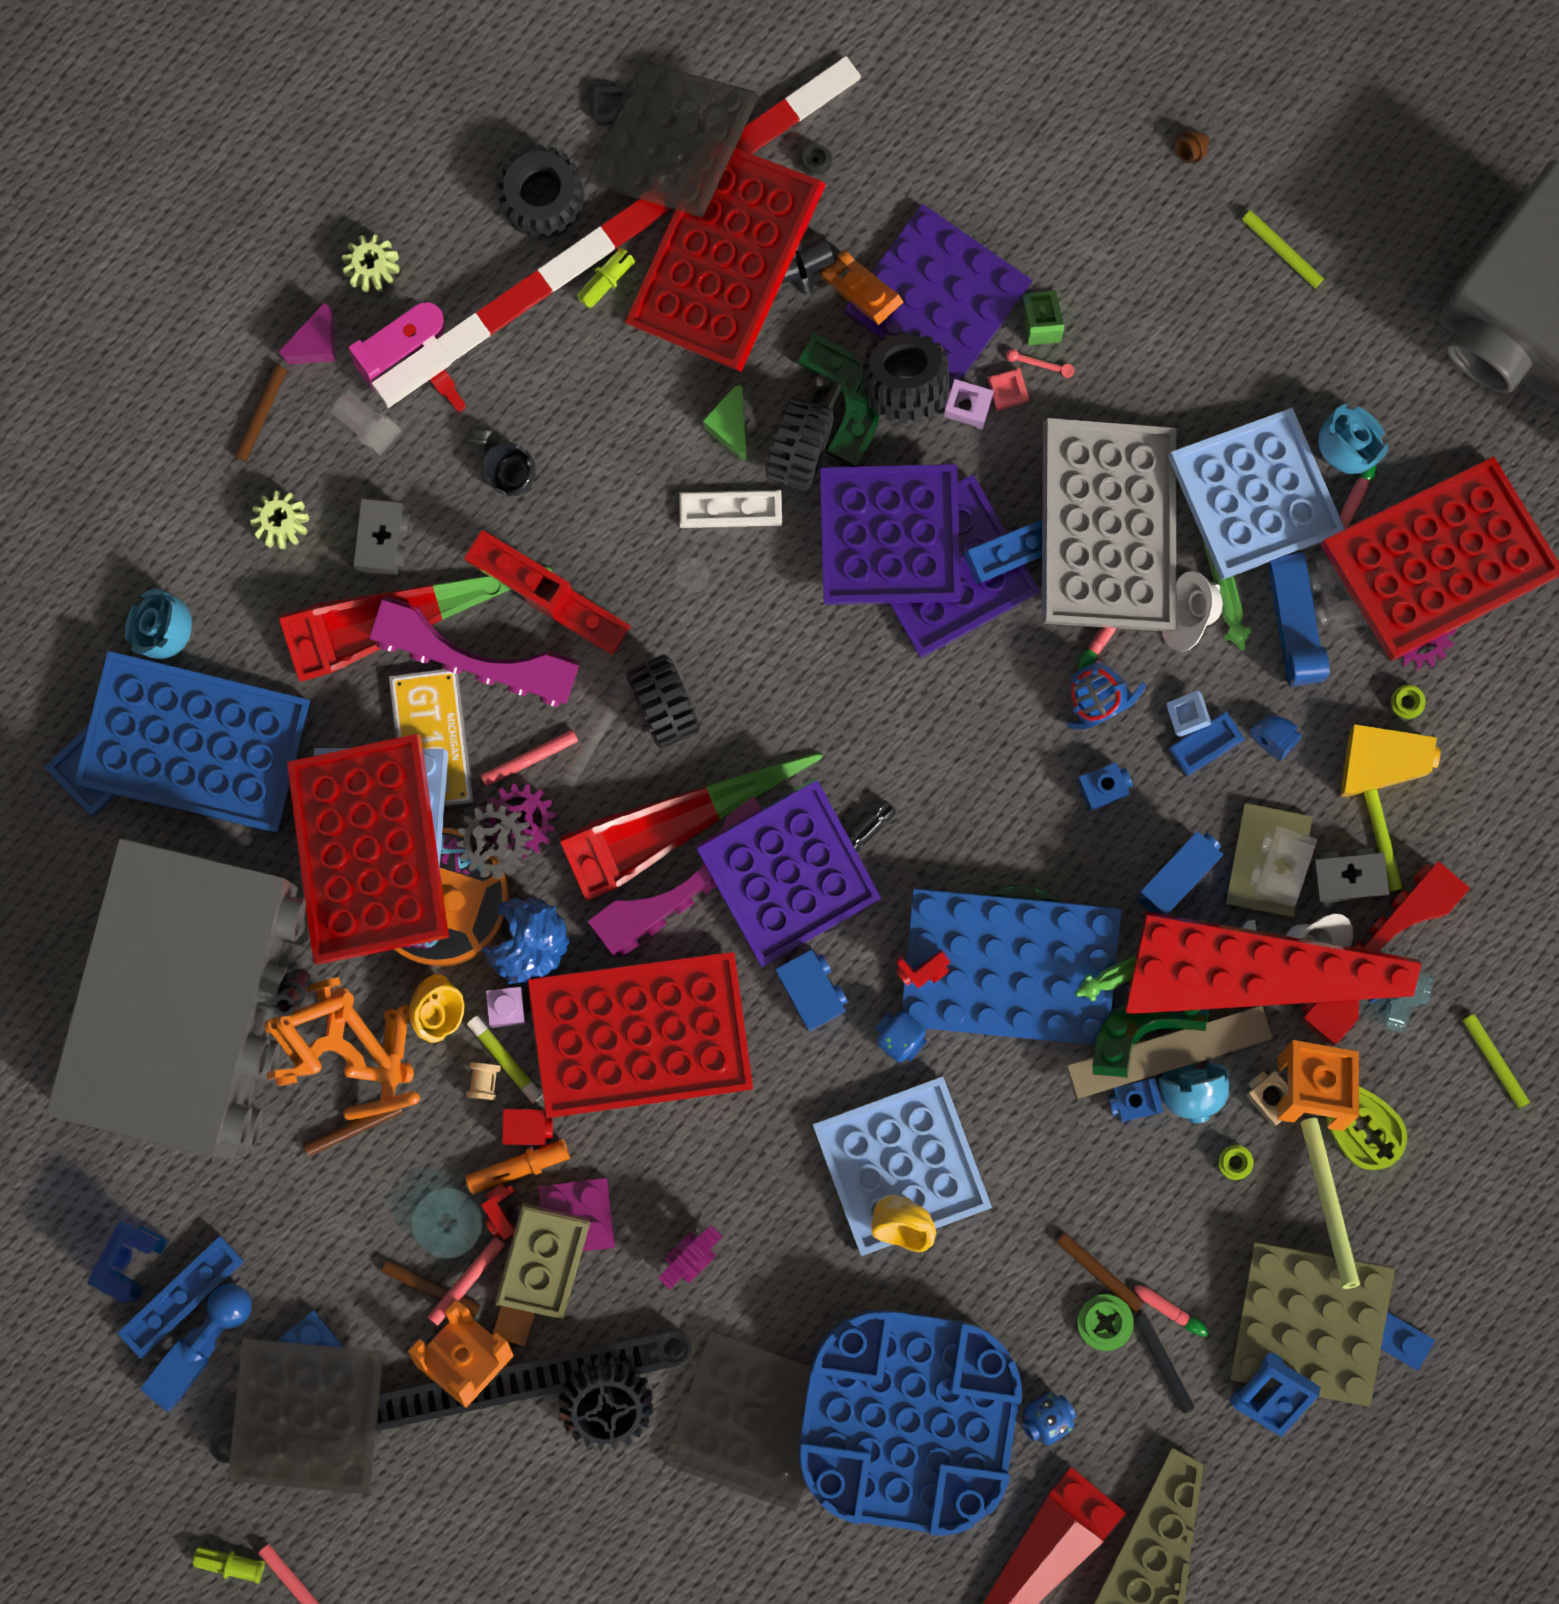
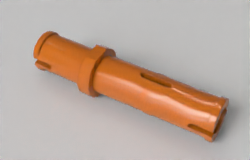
M561 1139L538 1149L530 1147L526 1149L524 1154L467 1174L465 1178L471 1194L474 1195L533 1172L535 1175H538L546 1167L569 1160L570 1154L564 1139Z

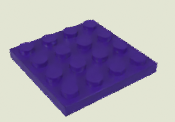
M922 204L872 272V274L897 292L903 303L879 325L851 303L845 308L844 314L882 341L885 340L884 336L888 334L896 336L898 332L906 331V334L919 332L921 337L926 335L932 337L933 343L939 342L943 346V351L947 353L949 387L952 389L954 379L962 380L1022 298V295L1030 287L1032 279Z
M957 464L820 468L824 605L961 602Z
M974 475L958 482L961 602L889 603L920 659L1040 593L1025 564L976 585L963 553L1007 533Z
M816 778L695 846L761 967L881 899Z

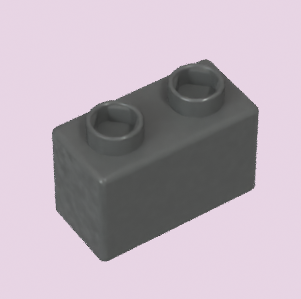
M1551 160L1460 279L1439 310L1437 319L1441 326L1453 333L1447 342V352L1450 358L1469 377L1483 386L1501 393L1514 391L1521 382L1559 410V162Z

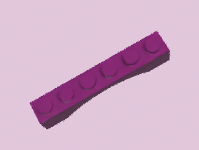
M387 596L381 601L369 638L377 641L376 646L383 650L396 652V649L399 648L410 652L409 657L416 661L428 663L429 659L443 663L441 668L449 672L461 674L462 670L475 674L474 679L479 682L494 685V682L497 681L508 685L507 690L512 693L526 696L527 692L539 695V701L559 707L560 703L567 704L581 661L552 651L520 659H493L475 655L457 647L443 637L428 622L419 607Z
M751 797L725 817L722 830L762 807L754 797ZM703 865L692 877L673 890L653 898L635 901L615 900L591 918L588 923L614 957L619 953L625 957L640 945L637 942L640 937L647 932L650 936H653L667 925L664 920L673 912H676L678 915L684 913L694 905L695 902L692 900L694 896L702 890L705 894H708L717 886L706 866Z

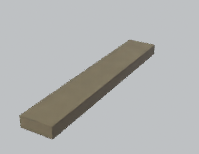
M1263 1006L1207 1022L1206 1031L1185 1029L1136 1044L1132 1050L1128 1078L1093 1075L1092 1064L1094 1057L1065 1067L1075 1099H1079L1273 1038Z

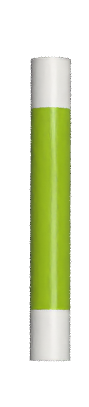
M476 1016L470 1020L467 1026L531 1103L534 1104L543 1094L481 1019Z

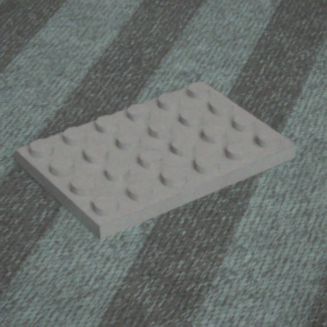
M1047 418L1043 421L1042 624L1155 631L1176 630V474L1168 458V455L1176 450V428Z

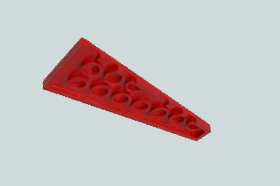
M1146 911L1125 1003L1126 1013L1135 1014L1413 997L1422 963L1419 959Z

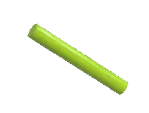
M1252 210L1242 218V221L1311 286L1316 289L1322 283L1324 278Z
M1377 789L1366 791L1364 796L1379 853H1384L1389 892L1402 890Z
M1473 1013L1462 1021L1517 1108L1520 1109L1529 1104L1528 1097L1475 1014Z

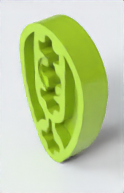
M1359 1086V1117L1367 1116L1369 1121L1366 1125L1369 1130L1375 1131L1378 1129L1381 1133L1378 1136V1140L1382 1144L1390 1143L1392 1145V1148L1389 1150L1392 1155L1391 1158L1388 1159L1385 1156L1377 1157L1376 1153L1379 1151V1148L1374 1143L1368 1145L1365 1143L1364 1140L1367 1138L1366 1132L1364 1130H1354L1353 1126H1355L1356 1120L1344 1131L1329 1129L1339 1149L1353 1165L1365 1170L1385 1169L1396 1163L1404 1153L1407 1144L1406 1127L1401 1117L1386 1102ZM1325 1116L1327 1125L1334 1119L1333 1117Z

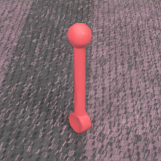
M1009 349L1006 352V359L1010 362L1018 360L1061 373L1064 378H1071L1074 374V367L1070 364L1056 365L1019 354L1015 349Z

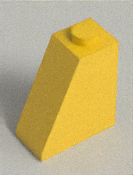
M1361 725L1352 726L1349 730L1340 796L1350 797L1366 791L1427 776L1432 772V768H1437L1439 764L1441 749L1436 747L1437 737Z

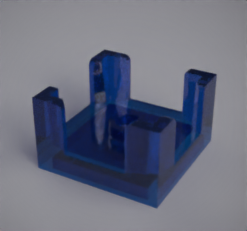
M120 1220L86 1284L122 1303H126L128 1299L137 1302L144 1287L142 1284L121 1274L122 1270L124 1271L129 1265L134 1254V1248L145 1254H150L152 1251L161 1254L170 1239L134 1220Z

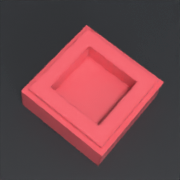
M1020 368L987 377L989 388L994 391L992 398L996 411L1029 402V396Z

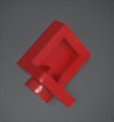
M940 948L914 969L906 958L900 954L896 958V963L899 967L895 971L906 985L909 986L913 982L919 989L927 981L931 980L935 983L949 972L947 965L951 963V960L946 952Z
M503 1184L497 1186L485 1194L488 1201L481 1205L489 1216L484 1221L495 1238L501 1235L503 1240H508L513 1236L515 1227L500 1205L502 1201L517 1192L513 1186H509L506 1189Z

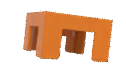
M1293 1040L1278 1055V1071H1282L1288 1065V1094L1277 1105V1120L1295 1122L1303 1113L1333 1117L1334 1119L1328 1124V1129L1344 1131L1359 1117V1051Z
M456 1299L445 1311L449 1323L427 1346L419 1339L408 1352L414 1364L466 1408L510 1361L513 1353L508 1342L497 1332L491 1335L473 1320L470 1311Z

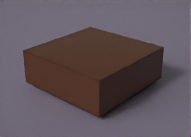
M501 1306L493 1333L497 1332L506 1341L527 1346L536 1313Z

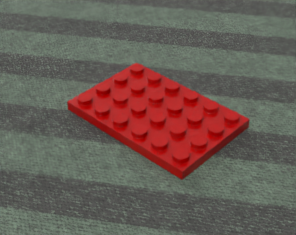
M708 137L625 323L630 327L742 372L826 184L814 177Z
M1495 457L1487 459L1325 539L1321 543L1323 550L1390 662L1559 577V561Z
M412 734L287 762L313 963L320 965L449 938L422 737L418 734Z
M734 952L528 980L546 1118L753 1090Z

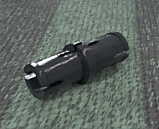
M296 969L290 974L289 979L281 983L278 995L272 1003L276 1004L273 1006L276 1014L284 1017L289 1016L294 1012L296 1006H299L304 1001L307 989L312 982L309 981L311 975L307 971Z

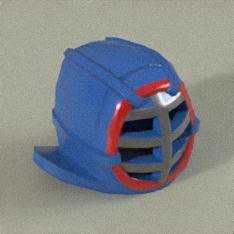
M1097 661L1083 667L1076 674H1072L1070 678L1071 700L1074 706L1073 712L1078 715L1080 720L1066 721L1067 727L1074 730L1088 729L1119 714L1137 702L1143 694L1146 684L1142 681L1132 693L1128 683L1104 662Z

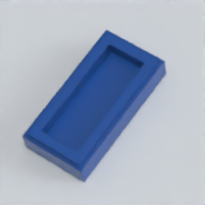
M1227 711L1212 719L1211 725L1190 733L1170 746L1168 750L1185 776L1188 777L1243 742L1245 738Z

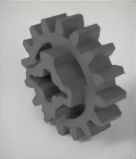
M496 803L487 804L486 810L482 806L475 808L476 817L472 815L464 817L468 827L458 828V832L465 836L464 840L457 842L458 847H465L466 850L461 855V860L471 859L472 863L469 866V870L474 871L481 868V877L483 878L488 877L491 872L494 879L502 878L504 871L508 876L515 874L514 865L522 867L526 864L521 856L532 853V849L525 846L527 841L533 839V835L525 834L524 832L530 825L529 822L520 823L518 819L521 816V812L515 811L509 814V805L507 804L501 805L499 810ZM488 818H498L502 820L500 823H497L496 826H492L490 823L485 822V820ZM513 832H514L515 839H516V844H515V845H514V843H513ZM498 834L496 842L499 846L491 848L494 841L491 836ZM475 837L477 840V849L475 847ZM494 856L506 860L501 864L488 862Z

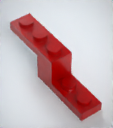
M484 530L480 532L464 557L467 563L522 595L526 604L614 656L631 629V626L573 591L568 581Z

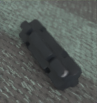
M881 801L874 808L875 812H870L851 831L852 834L848 837L856 852L860 850L859 846L861 844L865 845L883 827V822H888L896 814L895 808L888 801Z

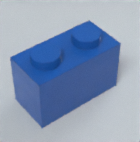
M813 950L776 969L778 977L808 1032L845 1013L843 1005L848 1002L839 984L832 987L826 974L830 973L831 969L822 954L815 956Z

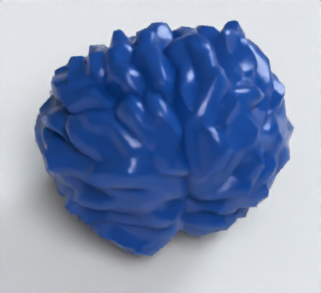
M531 897L524 901L513 898L501 902L497 906L498 913L509 921V932L512 938L501 943V945H495L494 947L484 946L482 948V952L486 954V958L495 969V972L506 979L510 985L514 983L526 985L529 979L549 977L552 973H555L559 969L561 955L566 953L568 949L566 946L569 944V938L566 936V925L563 918L556 913V907L546 904L541 898L535 901Z

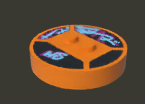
M443 827L440 855V875L449 938L394 949L411 961L427 966H454L477 957L482 953L484 946H490L495 941L506 921V918L500 915L497 909L501 902L510 900L509 885L505 872L502 878L494 879L492 872L488 877H481V868L470 871L471 859L461 860L460 858L466 852L465 847L457 846V842L464 840L465 836L461 835L456 829ZM475 838V847L477 849V840ZM494 856L492 859L488 861L490 863L500 864L496 856Z

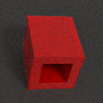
M503 1109V1145L546 1146L547 1138H553L554 1119L546 1118L545 1110Z

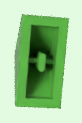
M1056 290L1024 293L1022 299L1027 345L1061 342L1064 333V322Z
M742 385L735 386L703 423L706 431L737 458L742 460L747 459L743 391Z

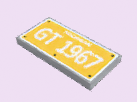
M443 669L389 676L396 738L418 734L422 737L423 749L447 750L448 764L444 807L474 804L459 674Z

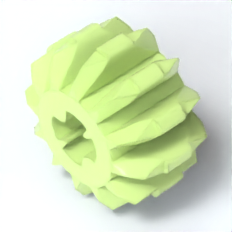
M374 234L370 243H367L366 238L361 235L359 237L361 245L357 247L354 243H349L348 248L352 254H344L342 256L343 262L347 264L343 268V273L345 276L351 277L350 284L353 287L361 284L363 292L368 293L371 284H374L376 290L381 292L383 289L380 282L384 280L387 284L392 285L394 280L389 273L395 274L400 270L399 266L394 263L399 259L397 251H390L392 247L390 241L386 240L380 244L378 235ZM373 258L375 267L368 269L367 260Z
M274 491L273 501H270L263 495L261 501L265 506L263 508L253 506L252 511L259 516L250 520L252 527L258 528L254 535L258 540L265 538V545L269 548L277 541L280 549H286V539H290L296 545L299 541L294 534L296 532L304 535L307 533V529L301 523L309 521V516L307 513H300L305 505L302 501L294 503L295 497L292 493L286 494L282 500L281 493ZM282 513L286 519L282 520L281 526L277 527L273 521L277 520L278 514Z

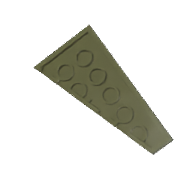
M1170 1448L1093 1604H1184L1204 1464Z

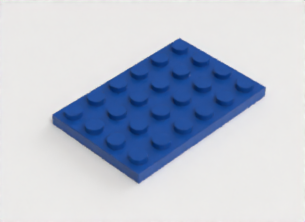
M108 651L74 785L278 834L290 786L287 762L294 761L297 758L310 700Z
M913 888L906 960L916 969L942 948L950 957L951 963L947 965L949 972L935 983L929 980L918 989L913 982L909 986L904 982L902 1011H906L926 1029L1096 1045L1100 1028L1111 1014L1113 988L1101 990L1096 996L1095 1001H1090L1085 996L1076 997L1074 992L1080 987L1086 974H1091L1093 978H1096L1101 971L1116 965L1121 907Z

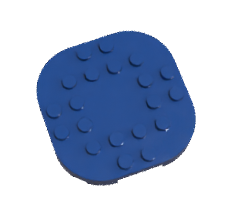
M884 1309L862 1311L843 1319L830 1329L819 1343L809 1372L799 1436L798 1458L803 1478L811 1493L827 1511L842 1520L854 1524L867 1523L928 1532L930 1535L939 1536L960 1533L974 1527L975 1523L984 1518L988 1513L991 1514L1000 1503L1010 1478L1008 1473L1018 1404H1021L1022 1398L1020 1375L1014 1360L993 1335L977 1325L960 1320Z

